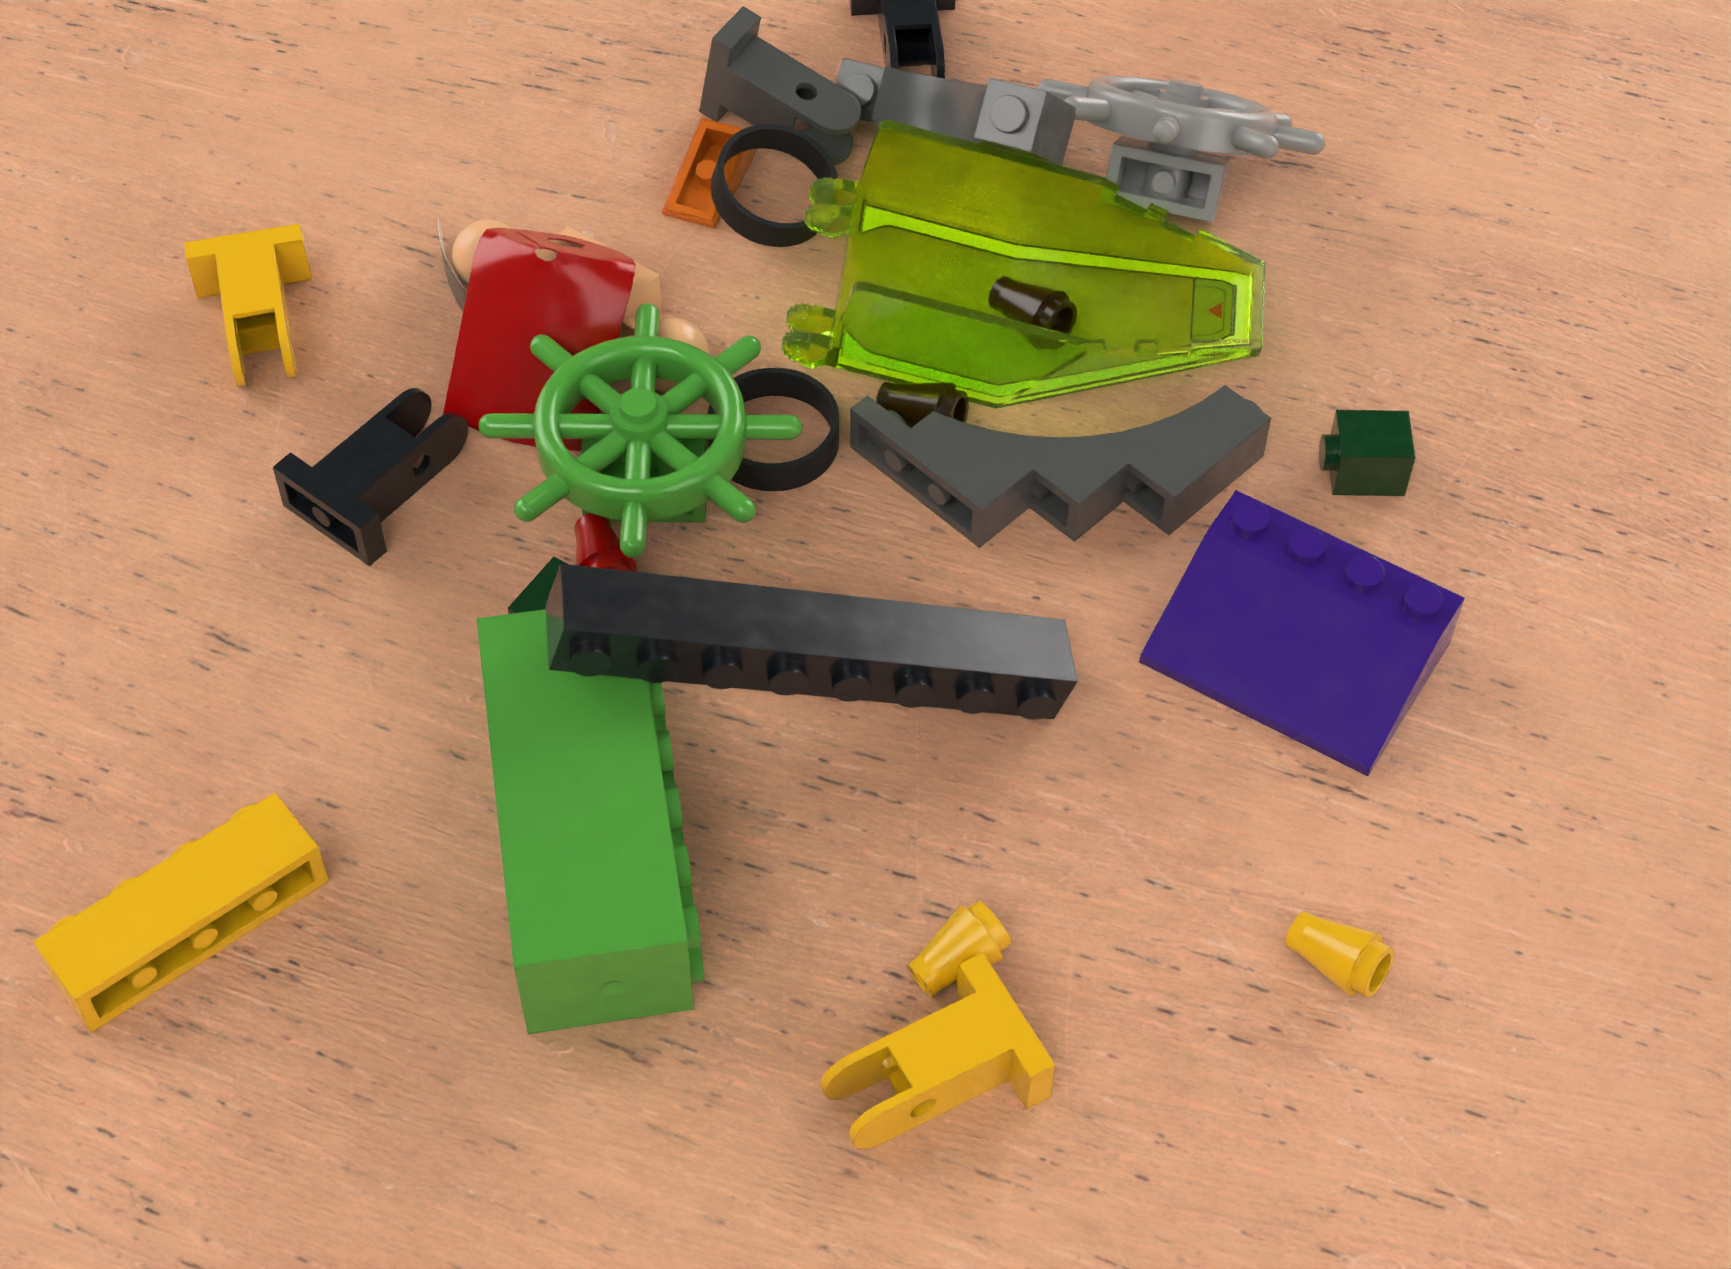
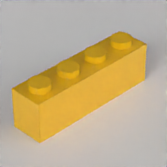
M274 792L256 804L242 807L231 816L229 821L198 840L182 844L169 858L138 877H131L120 882L109 895L78 914L60 919L47 933L32 942L49 975L90 1033H92L329 882L318 845Z

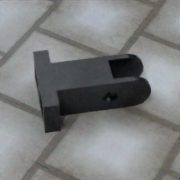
M849 0L851 16L877 14L886 67L899 69V67L930 65L933 77L945 79L944 48L937 11L955 10V0Z
M410 388L392 400L313 467L291 452L274 465L273 471L283 506L370 567L387 552L381 522L458 456L468 436V423L457 413L450 412L439 417L421 432L430 416L432 402L430 396L421 389ZM424 455L419 467L415 468L416 461Z

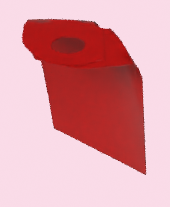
M508 228L486 229L479 239L473 256L443 414L457 413L467 421L469 427L478 431L480 419L489 413L534 414L539 394L554 371L532 354L530 349L532 339L537 335H547L574 356L593 345L619 338L633 285L636 267L634 260L615 249L571 236ZM548 240L566 241L581 245L583 247L579 248L564 246L550 242ZM538 248L558 252V254L551 261H544L538 258L535 250ZM584 398L574 407L570 414H600V409L587 398ZM500 438L513 443L536 447L535 438ZM562 439L567 450L581 451L582 439Z

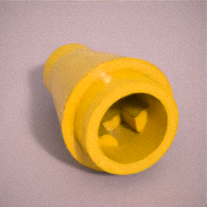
M976 900L968 908L959 905L918 956L906 964V967L918 986L932 998L942 989L957 982L958 966L960 963L984 953L990 964L993 965L1003 959L1001 951L1008 947L1012 941L996 915L983 902Z
M1302 911L1294 919L1285 940L1287 948L1301 955L1349 996H1353L1358 992L1367 998L1372 997L1385 981L1394 959V949L1383 943L1381 934L1319 918L1306 911Z

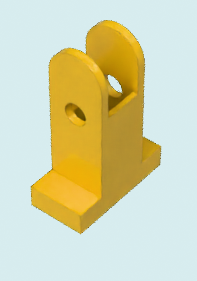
M300 223L184 242L185 257L197 299L221 295L227 346L237 387L247 386L243 355L281 348L287 377H297L283 284L312 280Z
M984 953L959 964L957 1002L846 1055L834 1063L822 1076L819 1085L825 1097L830 1100L852 1096L885 1079H888L896 1095L864 1112L852 1124L848 1136L856 1148L869 1149L881 1145L1007 1081L1010 1082L1026 1109L1051 1097L1055 1063Z

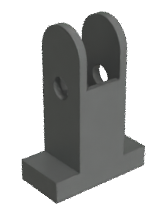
M743 6L712 38L699 112L718 122L729 110L752 125L777 124L793 129L796 119H800L808 125V129L800 132L815 140L827 152L834 165L844 162L850 156L853 147L851 131L857 127L861 117V106L858 100L845 89L758 37L761 17Z

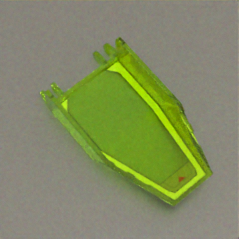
M885 120L878 125L859 181L824 177L823 179L818 178L817 181H813V184L810 185L809 199H811L813 206H808V210L806 209L804 223L807 224V228H811V231H816L817 234L823 233L824 236L832 238L847 234L835 310L817 305L810 306L809 303L790 306V310L787 312L786 324L792 330L789 333L786 332L785 336H783L781 350L794 363L800 362L801 365L811 369L827 365L897 384L952 382L956 386V390L967 393L969 402L997 409L1259 356L1263 348L1266 262L1201 228L1196 235L1165 220L1169 211L1152 202L1147 210L1118 195L1120 186L1104 177L900 122ZM1008 276L1016 281L1064 291L1068 295L1069 301L1074 303L1077 308V318L1071 333L1066 334L1006 318L1001 312L991 308L989 305L988 297L992 286L999 278Z

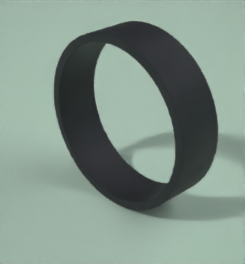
M777 124L754 125L734 134L722 148L711 179L713 203L725 223L742 237L755 243L772 247L794 246L814 237L826 223L838 194V175L827 152L808 135L796 129ZM765 148L787 153L804 163L816 176L823 191L824 208L814 217L796 223H778L758 217L744 208L732 195L725 180L724 165L733 156L751 149Z
M762 368L736 376L734 380L738 384L744 402L766 396H783L803 401L814 407L824 416L830 426V432L818 448L806 456L793 461L761 463L743 458L731 480L755 490L786 491L804 486L820 477L833 463L839 448V410L830 391L815 378L786 368ZM709 405L707 414H716L711 405ZM708 439L709 447L715 439Z

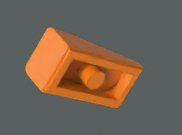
M700 118L662 209L663 215L713 229L716 228L721 216L715 208L711 195L712 174L725 143L734 134L743 130V128ZM757 149L743 151L733 156L724 165L725 180L732 195L735 194L749 169Z

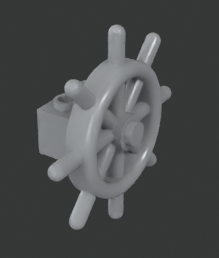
M1101 76L1093 79L1089 86L1044 79L1037 87V89L1047 91L1076 107L1074 120L1087 121L1109 131L1130 136H1121L1112 146L1102 200L1213 222L1220 210L1230 157L1200 151L1232 155H1256L1269 159L1277 154L1279 148L1315 155L1320 153L1325 147V139L1322 134L1292 127L1291 118L1286 114L1274 113L1270 108L1260 103L1232 94L1203 88L1202 84L1179 79L1163 81L1130 76Z

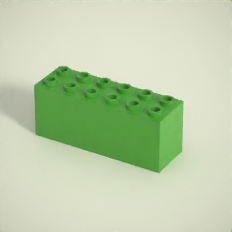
M546 609L476 618L513 965L527 1033L534 1034L694 1010L692 983L705 981L700 948L702 944L697 908L693 904L687 845H684L682 832L683 820L678 787H675L671 740L664 716L666 713L662 682L651 683L642 679L606 675L582 676L575 672L549 670Z

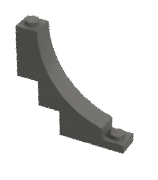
M846 58L842 59L836 85L851 93L858 100L861 106L860 120L985 152L991 150L1019 158L1026 156L1061 166L1064 161L1076 113V107L1047 91L990 77L988 85L974 84L886 66L883 68Z
M1224 385L1203 401L1178 414L1152 424L1121 432L1093 436L1043 437L990 430L958 421L935 411L931 412L912 428H909L898 413L886 410L867 395L850 408V448L979 548L1029 508L1075 542L1122 502L1126 503L1167 535L1172 534L1264 456L1271 417L1264 413L1256 403L1244 399Z

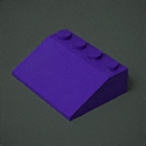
M1235 490L1204 535L1140 654L1139 663L1369 776L1449 646L1465 597Z

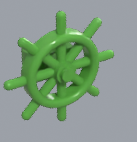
M650 303L642 304L636 311L634 336L608 340L593 345L574 356L549 336H535L530 344L532 354L554 371V373L545 383L539 394L534 414L489 413L480 419L478 425L481 434L487 438H535L538 460L546 480L517 500L514 506L517 518L524 522L533 521L565 498L581 508L583 515L592 513L609 518L610 522H621L620 549L629 558H637L645 551L647 522H705L706 502L708 500L713 501L738 522L746 523L751 521L756 514L755 504L729 483L743 460L747 439L792 440L797 438L802 431V423L794 415L746 414L741 391L732 375L759 355L761 351L759 340L754 336H744L713 358L708 353L685 342L658 337L660 313L657 307ZM656 378L678 383L662 396L655 392ZM631 379V389L622 394H619L608 385L613 382ZM701 397L711 405L716 413L679 414ZM587 398L605 414L570 413L582 399ZM562 439H582L581 454L576 458L571 455ZM706 439H715L707 449Z

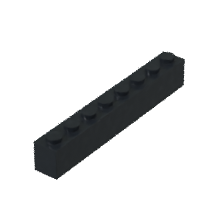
M560 564L545 605L549 670L575 672L582 676L606 675L642 679L651 683L667 681L708 685L715 689L739 688L770 691L778 695H811L837 698L846 702L858 700L899 704L908 708L924 706L961 710L970 714L982 712L1022 716L1032 720L1042 718L1054 719L1078 682L1065 619Z

